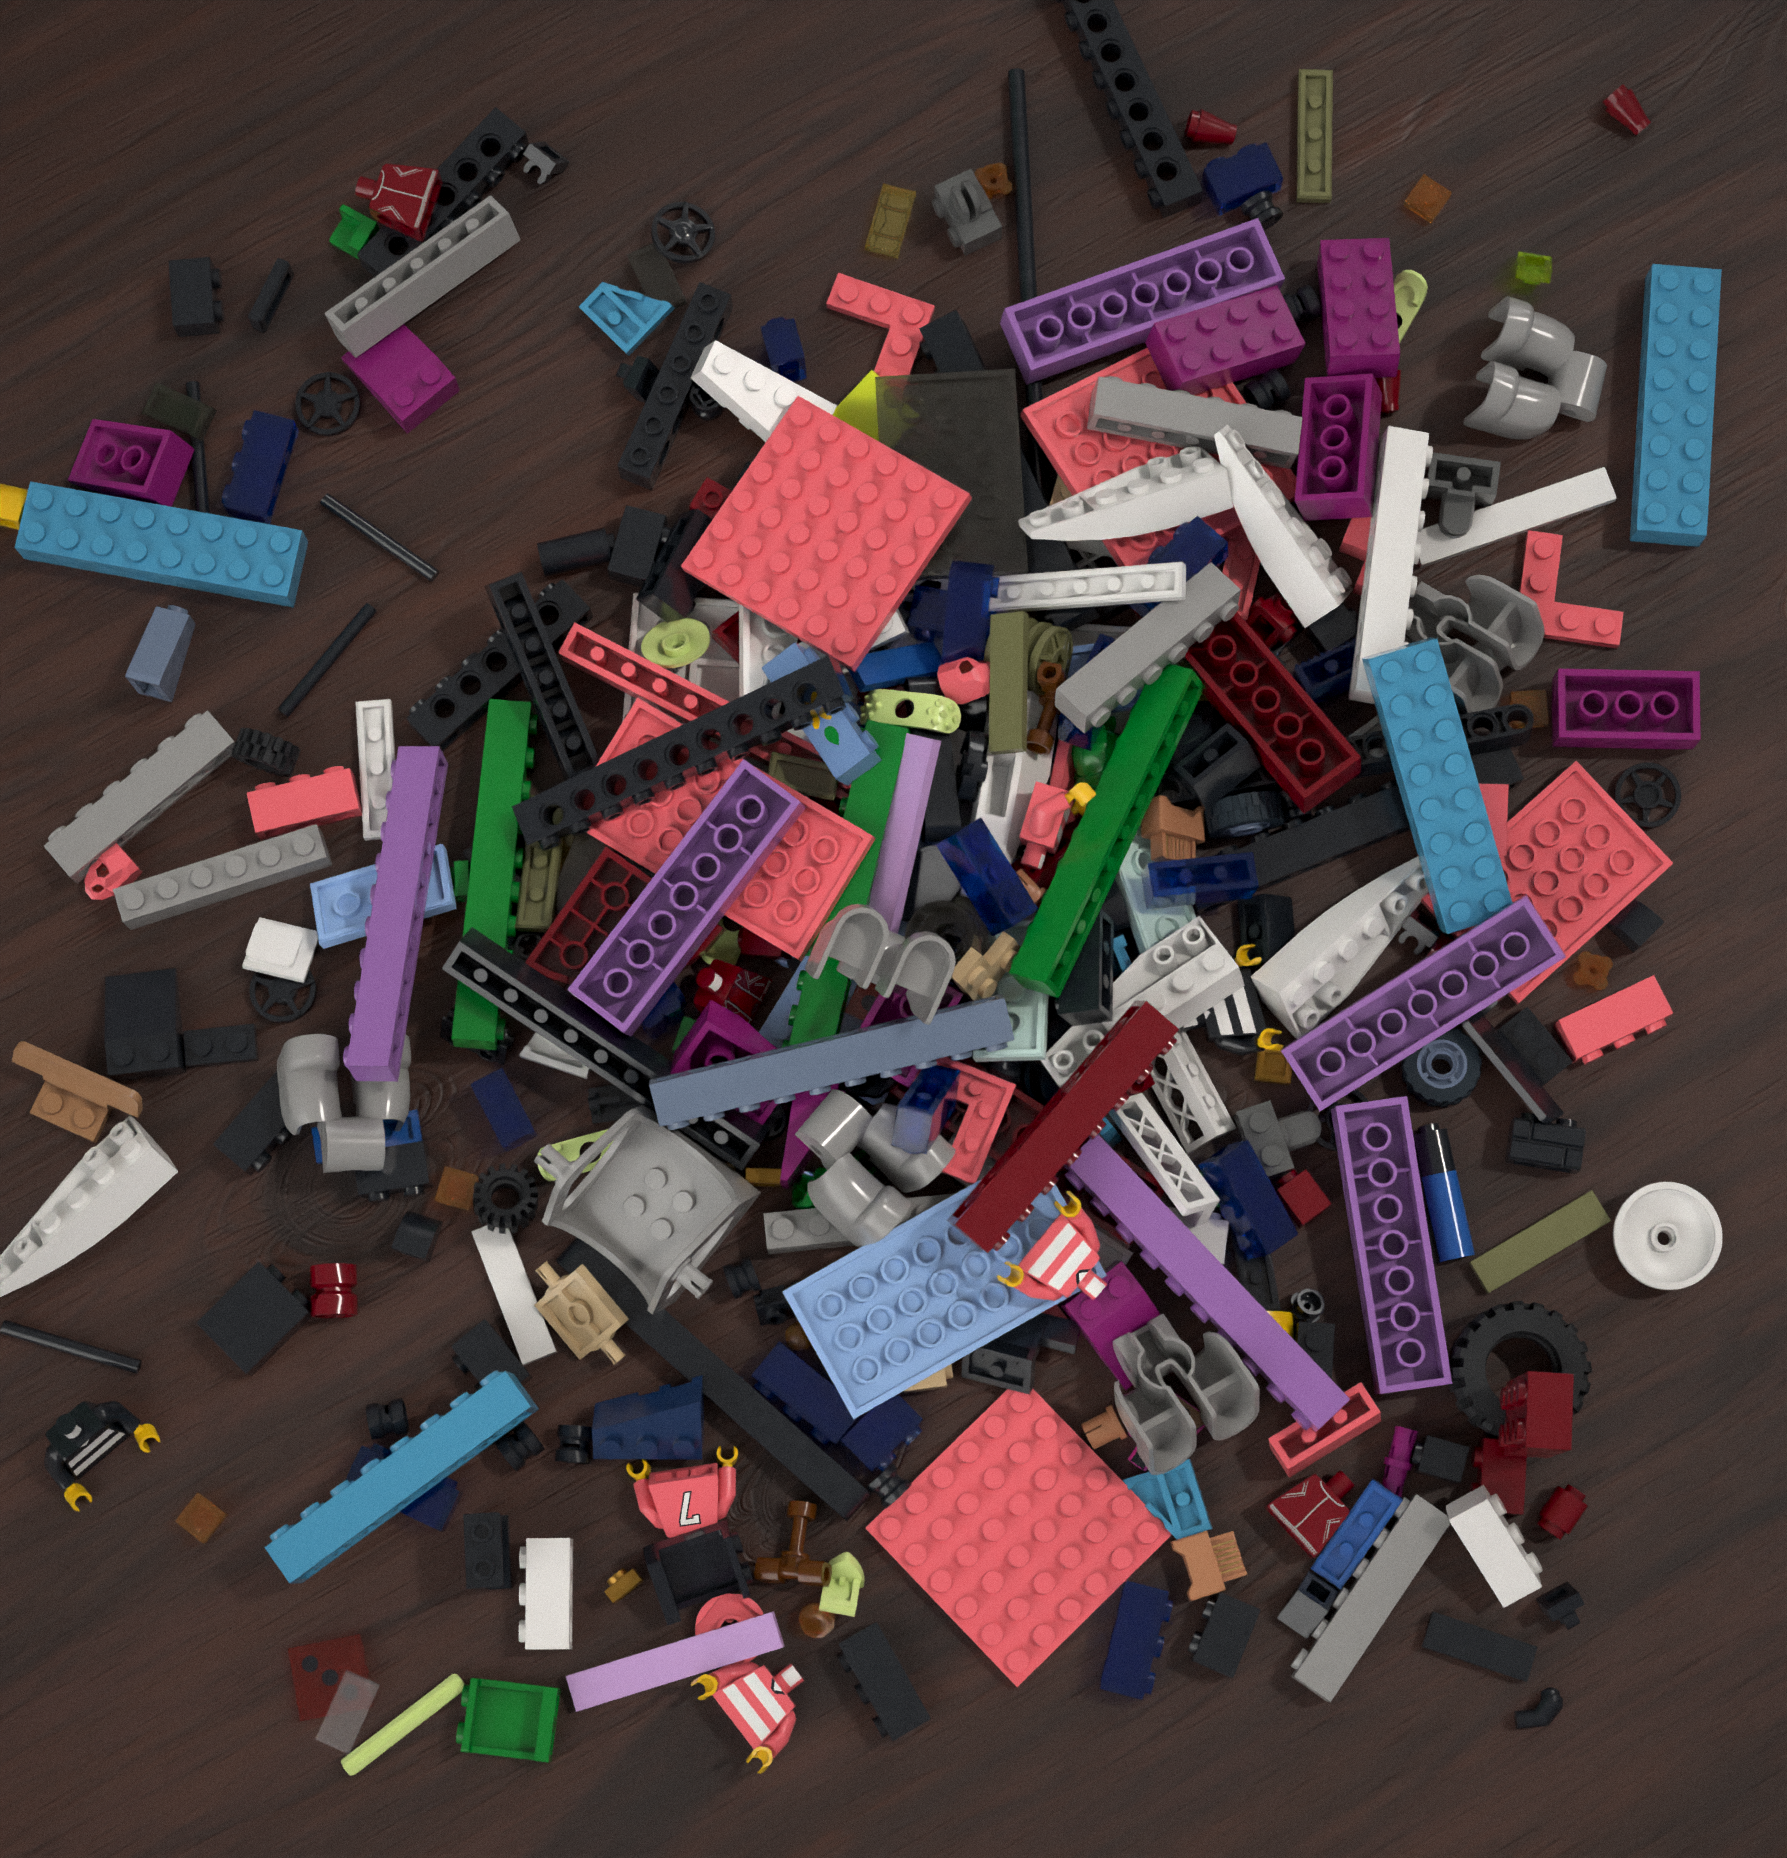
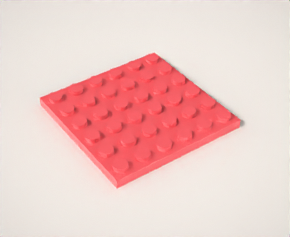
M1148 348L1022 409L1020 414L1022 420L1072 496L1135 467L1145 465L1152 458H1167L1179 454L1184 449L1087 429L1091 393L1099 376H1114L1125 382L1135 384L1149 383L1157 388L1167 390ZM1233 383L1195 394V396L1205 398L1219 397L1225 402L1240 405L1246 403ZM1208 453L1220 463L1219 455ZM1261 464L1290 503L1295 501L1297 478L1292 470ZM1233 505L1231 509L1169 529L1137 536L1105 539L1102 542L1119 567L1169 563L1184 551L1191 555L1243 528Z
M797 396L681 567L688 574L826 656L833 657L840 664L855 672L964 512L972 497L965 490L802 397Z
M1007 1389L911 1483L912 1485L895 1502L884 1509L865 1528L1016 1687L1040 1666L1172 1535L1165 1528L1164 1523L1158 1517H1154L1139 1497L1131 1489L1127 1488V1485L1034 1389H1032L1030 1395Z

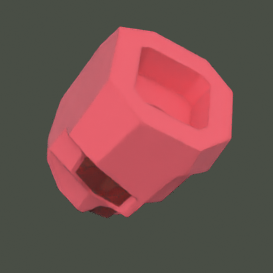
M966 657L938 667L937 676L940 688L945 697L955 701L956 704H965L989 694L990 662H985L984 660L976 661Z
M115 843L90 866L85 877V892L93 900L108 899L115 896L113 889L133 883L141 875L142 871L125 851Z

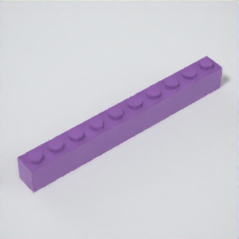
M399 746L397 759L393 760L391 764L393 783L391 791H388L386 794L388 813L386 822H383L381 825V840L383 844L381 853L376 855L375 860L377 880L370 890L371 916H368L365 921L367 941L366 947L362 948L360 952V967L362 969L360 981H356L354 987L356 1008L355 1013H351L349 1018L351 1038L350 1044L345 1047L343 1054L344 1065L356 1081L398 1082L448 768V762L439 746Z
M1099 1134L1094 1139H1090L1080 1148L1082 1153L1070 1167L1064 1166L1068 1171L1065 1174L1067 1180L1079 1191L1084 1187L1093 1197L1089 1202L1103 1217L1109 1214L1118 1223L1115 1227L1118 1234L1129 1244L1134 1240L1143 1250L1140 1253L1142 1259L1153 1270L1159 1267L1168 1276L1165 1282L1170 1289L1179 1297L1184 1293L1193 1302V1305L1190 1307L1193 1313L1203 1323H1206L1208 1320L1211 1321L1219 1330L1217 1333L1244 1356L1242 1362L1253 1376L1256 1377L1260 1373L1269 1383L1266 1387L1268 1392L1279 1403L1285 1400L1295 1410L1291 1415L1296 1422L1306 1431L1310 1427L1315 1432L1318 1431L1350 1398Z

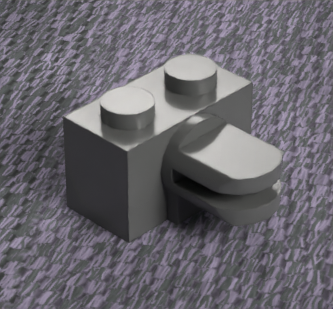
M972 169L934 186L935 199L931 200L933 208L940 219L945 217L950 227L947 229V233L951 243L955 248L960 246L965 256L1002 239V225Z
M1433 452L1429 467H1426L1425 478L1429 479L1426 498L1441 500L1438 526L1445 536L1450 538L1465 536L1473 523L1475 505L1488 507L1493 504L1497 495L1501 462Z
M1271 1100L1239 1110L1233 1117L1257 1184L1291 1172L1294 1169V1165L1289 1152L1315 1143L1322 1129L1321 1121L1312 1111L1303 1110L1277 1119Z

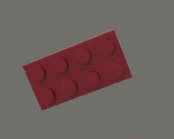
M1527 1371L1508 1381L1506 1388H1501L1500 1409L1506 1410L1505 1425L1500 1424L1499 1446L1504 1447V1455L1550 1458L1571 1450L1574 1374Z

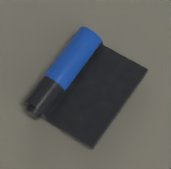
M1439 1123L1418 1127L1419 1134L1413 1135L1433 1264L1474 1256L1475 1252L1447 1128L1440 1129Z

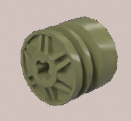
M1028 616L1027 690L1034 692L1040 697V695H1044L1046 692H1043L1037 679L1039 666L1044 661L1061 664L1067 676L1073 656V640L1067 628L1053 626L1048 622L1038 623L1035 618ZM990 636L984 652V662H990Z

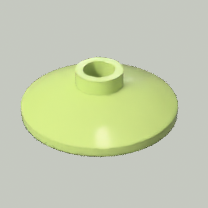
M684 618L668 623L664 621L653 627L645 635L641 644L642 654L645 659L663 668L685 666L694 662L706 652L710 644V633L706 625L696 619Z

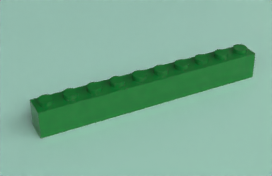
M1168 664L1163 668L1161 675L1155 682L1150 685L1144 684L1137 703L1132 706L1129 720L1122 734L1116 740L1112 756L1108 764L1102 769L1100 781L1095 789L1096 795L1086 804L1084 815L1078 827L1072 833L1071 842L1066 853L1057 864L1056 874L1049 888L1042 896L1038 912L1034 920L1028 925L1026 937L1020 950L1012 959L1009 973L1022 987L1059 998L1205 688V685L1193 669Z
M489 699L463 937L473 927L513 954V950H508L509 937H515L517 916L511 915L512 905L519 902L521 885L520 882H515L516 869H522L524 848H519L520 835H523L512 806L531 797V781H526L527 768L533 769L535 748L530 747L531 735H537L539 717L537 714H533L531 702ZM459 980L452 1029L454 1047L497 1050L498 1040H504L506 1019L500 1018L501 1008Z
M868 719L865 728L860 727L862 732L867 730L877 742L879 747L875 751L881 758V761L852 781L849 796L842 797L838 816L871 834L876 839L825 924L834 919L839 911L849 905H869L871 890L874 877L876 876L882 841L885 835L905 746V738L907 733L911 734L908 728ZM820 932L805 956H810ZM828 956L818 979L812 978L806 970L800 971L796 988L797 991H801L799 1004H793L791 1007L788 1025L793 1026L790 1040L784 1039L782 1047L840 1033L853 979L846 977L836 970L839 960Z

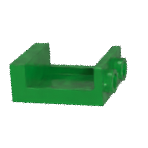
M471 1678L470 1685L464 1684L461 1697V1706L467 1707L465 1722L459 1721L456 1734V1743L462 1744L461 1752L528 1759L547 1763L552 1762L561 1688Z

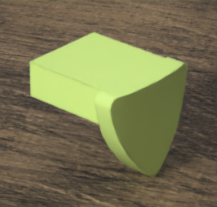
M844 1552L828 1562L832 1566L831 1581L829 1587L822 1588L819 1610L855 1617L859 1589L864 1587L865 1578L861 1565L851 1553Z

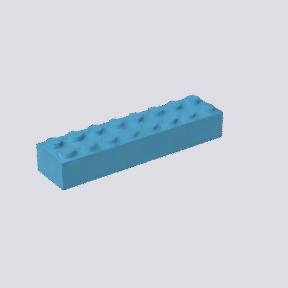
M1652 264L1645 277L1630 541L1699 547L1707 536L1722 269Z
M30 481L15 549L23 559L294 608L308 540L303 531L298 529Z
M1427 638L1364 657L1362 662L1439 930L1449 934L1478 925L1513 902L1437 638Z
M498 1370L492 1372L479 1382L482 1388L476 1393L469 1394L466 1392L451 1402L449 1405L452 1410L446 1415L439 1416L436 1414L421 1424L422 1432L416 1437L409 1438L406 1436L391 1446L392 1454L386 1459L379 1460L376 1458L361 1468L362 1476L356 1481L349 1482L346 1480L330 1491L332 1498L326 1503L319 1504L316 1502L300 1513L302 1520L296 1525L289 1526L286 1524L271 1534L269 1537L272 1542L264 1548L290 1584L304 1583L538 1411L539 1408L515 1374L507 1371L502 1373L498 1372Z

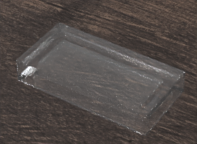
M346 1670L315 1740L349 1754L380 1684Z

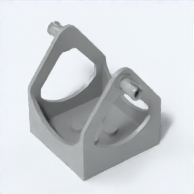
M645 1105L627 1111L575 1161H568L551 1144H547L540 1152L542 1155H537L534 1160L536 1164H539L556 1179L542 1222L547 1226L557 1227L576 1236L615 1264L640 1290L649 1305L647 1310L652 1315L675 1303L685 1289L689 1290L697 1299L708 1290L713 1280L705 1276L700 1270L761 1194L760 1191L711 1150L682 1130H669L668 1125L659 1127L656 1113ZM612 1142L595 1167L567 1197L571 1185L585 1167Z

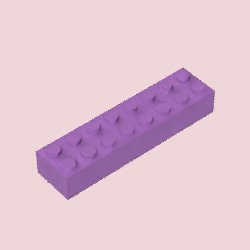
M1256 218L1004 308L1000 325L1027 385L1144 343L1153 324L1275 285H1278L1280 290L1285 277L1261 223Z
M743 759L567 990L624 1034L632 1036L806 807L798 799Z
M1526 894L1291 1042L1281 1052L1319 1111L1564 959L1566 955Z
M1407 1096L1335 1106L1331 1109L1375 1395L1452 1384Z

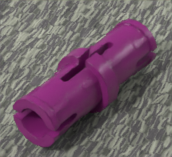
M1395 1425L1392 1445L1388 1457H1384L1383 1464H1386L1382 1485L1401 1497L1408 1470L1411 1471L1413 1466L1410 1460L1418 1431Z

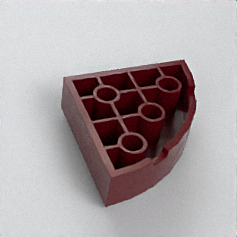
M605 847L525 963L548 978L571 985L652 878L608 847ZM717 924L682 971L706 954L726 930Z

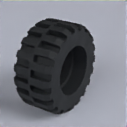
M1512 1301L1508 1304L1502 1305L1501 1303L1491 1307L1476 1316L1461 1330L1462 1333L1454 1341L1451 1348L1453 1352L1449 1365L1452 1384H1449L1450 1392L1455 1394L1457 1399L1455 1404L1460 1412L1464 1411L1469 1418L1467 1421L1472 1426L1480 1427L1485 1431L1484 1434L1496 1438L1499 1437L1500 1424L1505 1425L1506 1410L1500 1409V1399L1494 1394L1488 1384L1485 1368L1488 1356L1493 1348L1500 1342L1510 1338H1525L1539 1345L1550 1360L1552 1373L1574 1374L1572 1417L1579 1413L1584 1405L1582 1402L1584 1396L1589 1393L1591 1385L1588 1382V1374L1592 1372L1591 1361L1586 1359L1585 1352L1588 1351L1585 1341L1580 1342L1577 1337V1328L1572 1323L1567 1324L1562 1319L1563 1315L1555 1309L1549 1311L1544 1308L1543 1304L1536 1302L1527 1304L1523 1303V1301Z

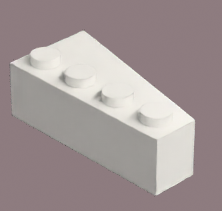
M716 340L704 348L691 375V379L722 407H727L740 419L739 422L748 430L754 431L765 443L797 396L802 397L833 415L837 406Z

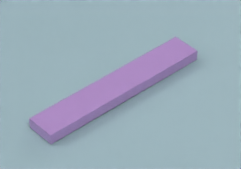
M909 733L906 734L905 746L869 903L870 907L883 916L888 924V930L897 934L941 745L939 740Z
M772 1611L567 1675L566 1680L577 1712L785 1646L775 1613Z

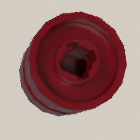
M330 1263L310 1266V1286L316 1289V1294L311 1296V1317L347 1318L358 1316V1296L352 1292V1288L358 1285L356 1264Z

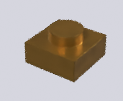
M622 1568L607 1580L610 1587L604 1592L616 1604L644 1580L635 1569L632 1568L627 1572Z

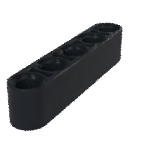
M937 675L905 678L904 691L945 697L940 688ZM905 700L906 714L909 717L914 711V704L910 700ZM908 728L913 735L941 741L921 829L922 841L960 840L961 819L950 733L942 734L926 729Z

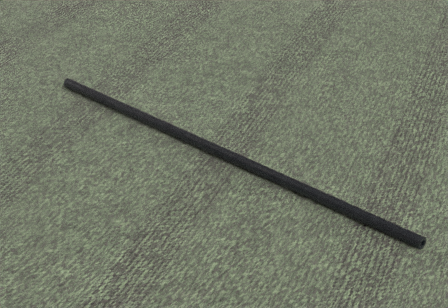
M1015 68L1008 71L1021 303L1037 297L1025 71ZM1042 379L1027 385L1025 383L1026 407L1043 399ZM1027 427L1029 462L1049 503L1046 455ZM1042 610L1037 611L1038 623L1046 622ZM1058 715L1051 764H1054L1058 739L1060 735L1061 715Z

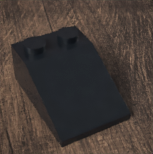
M176 968L105 977V1051L107 1073L114 1081L119 1082L187 1073Z

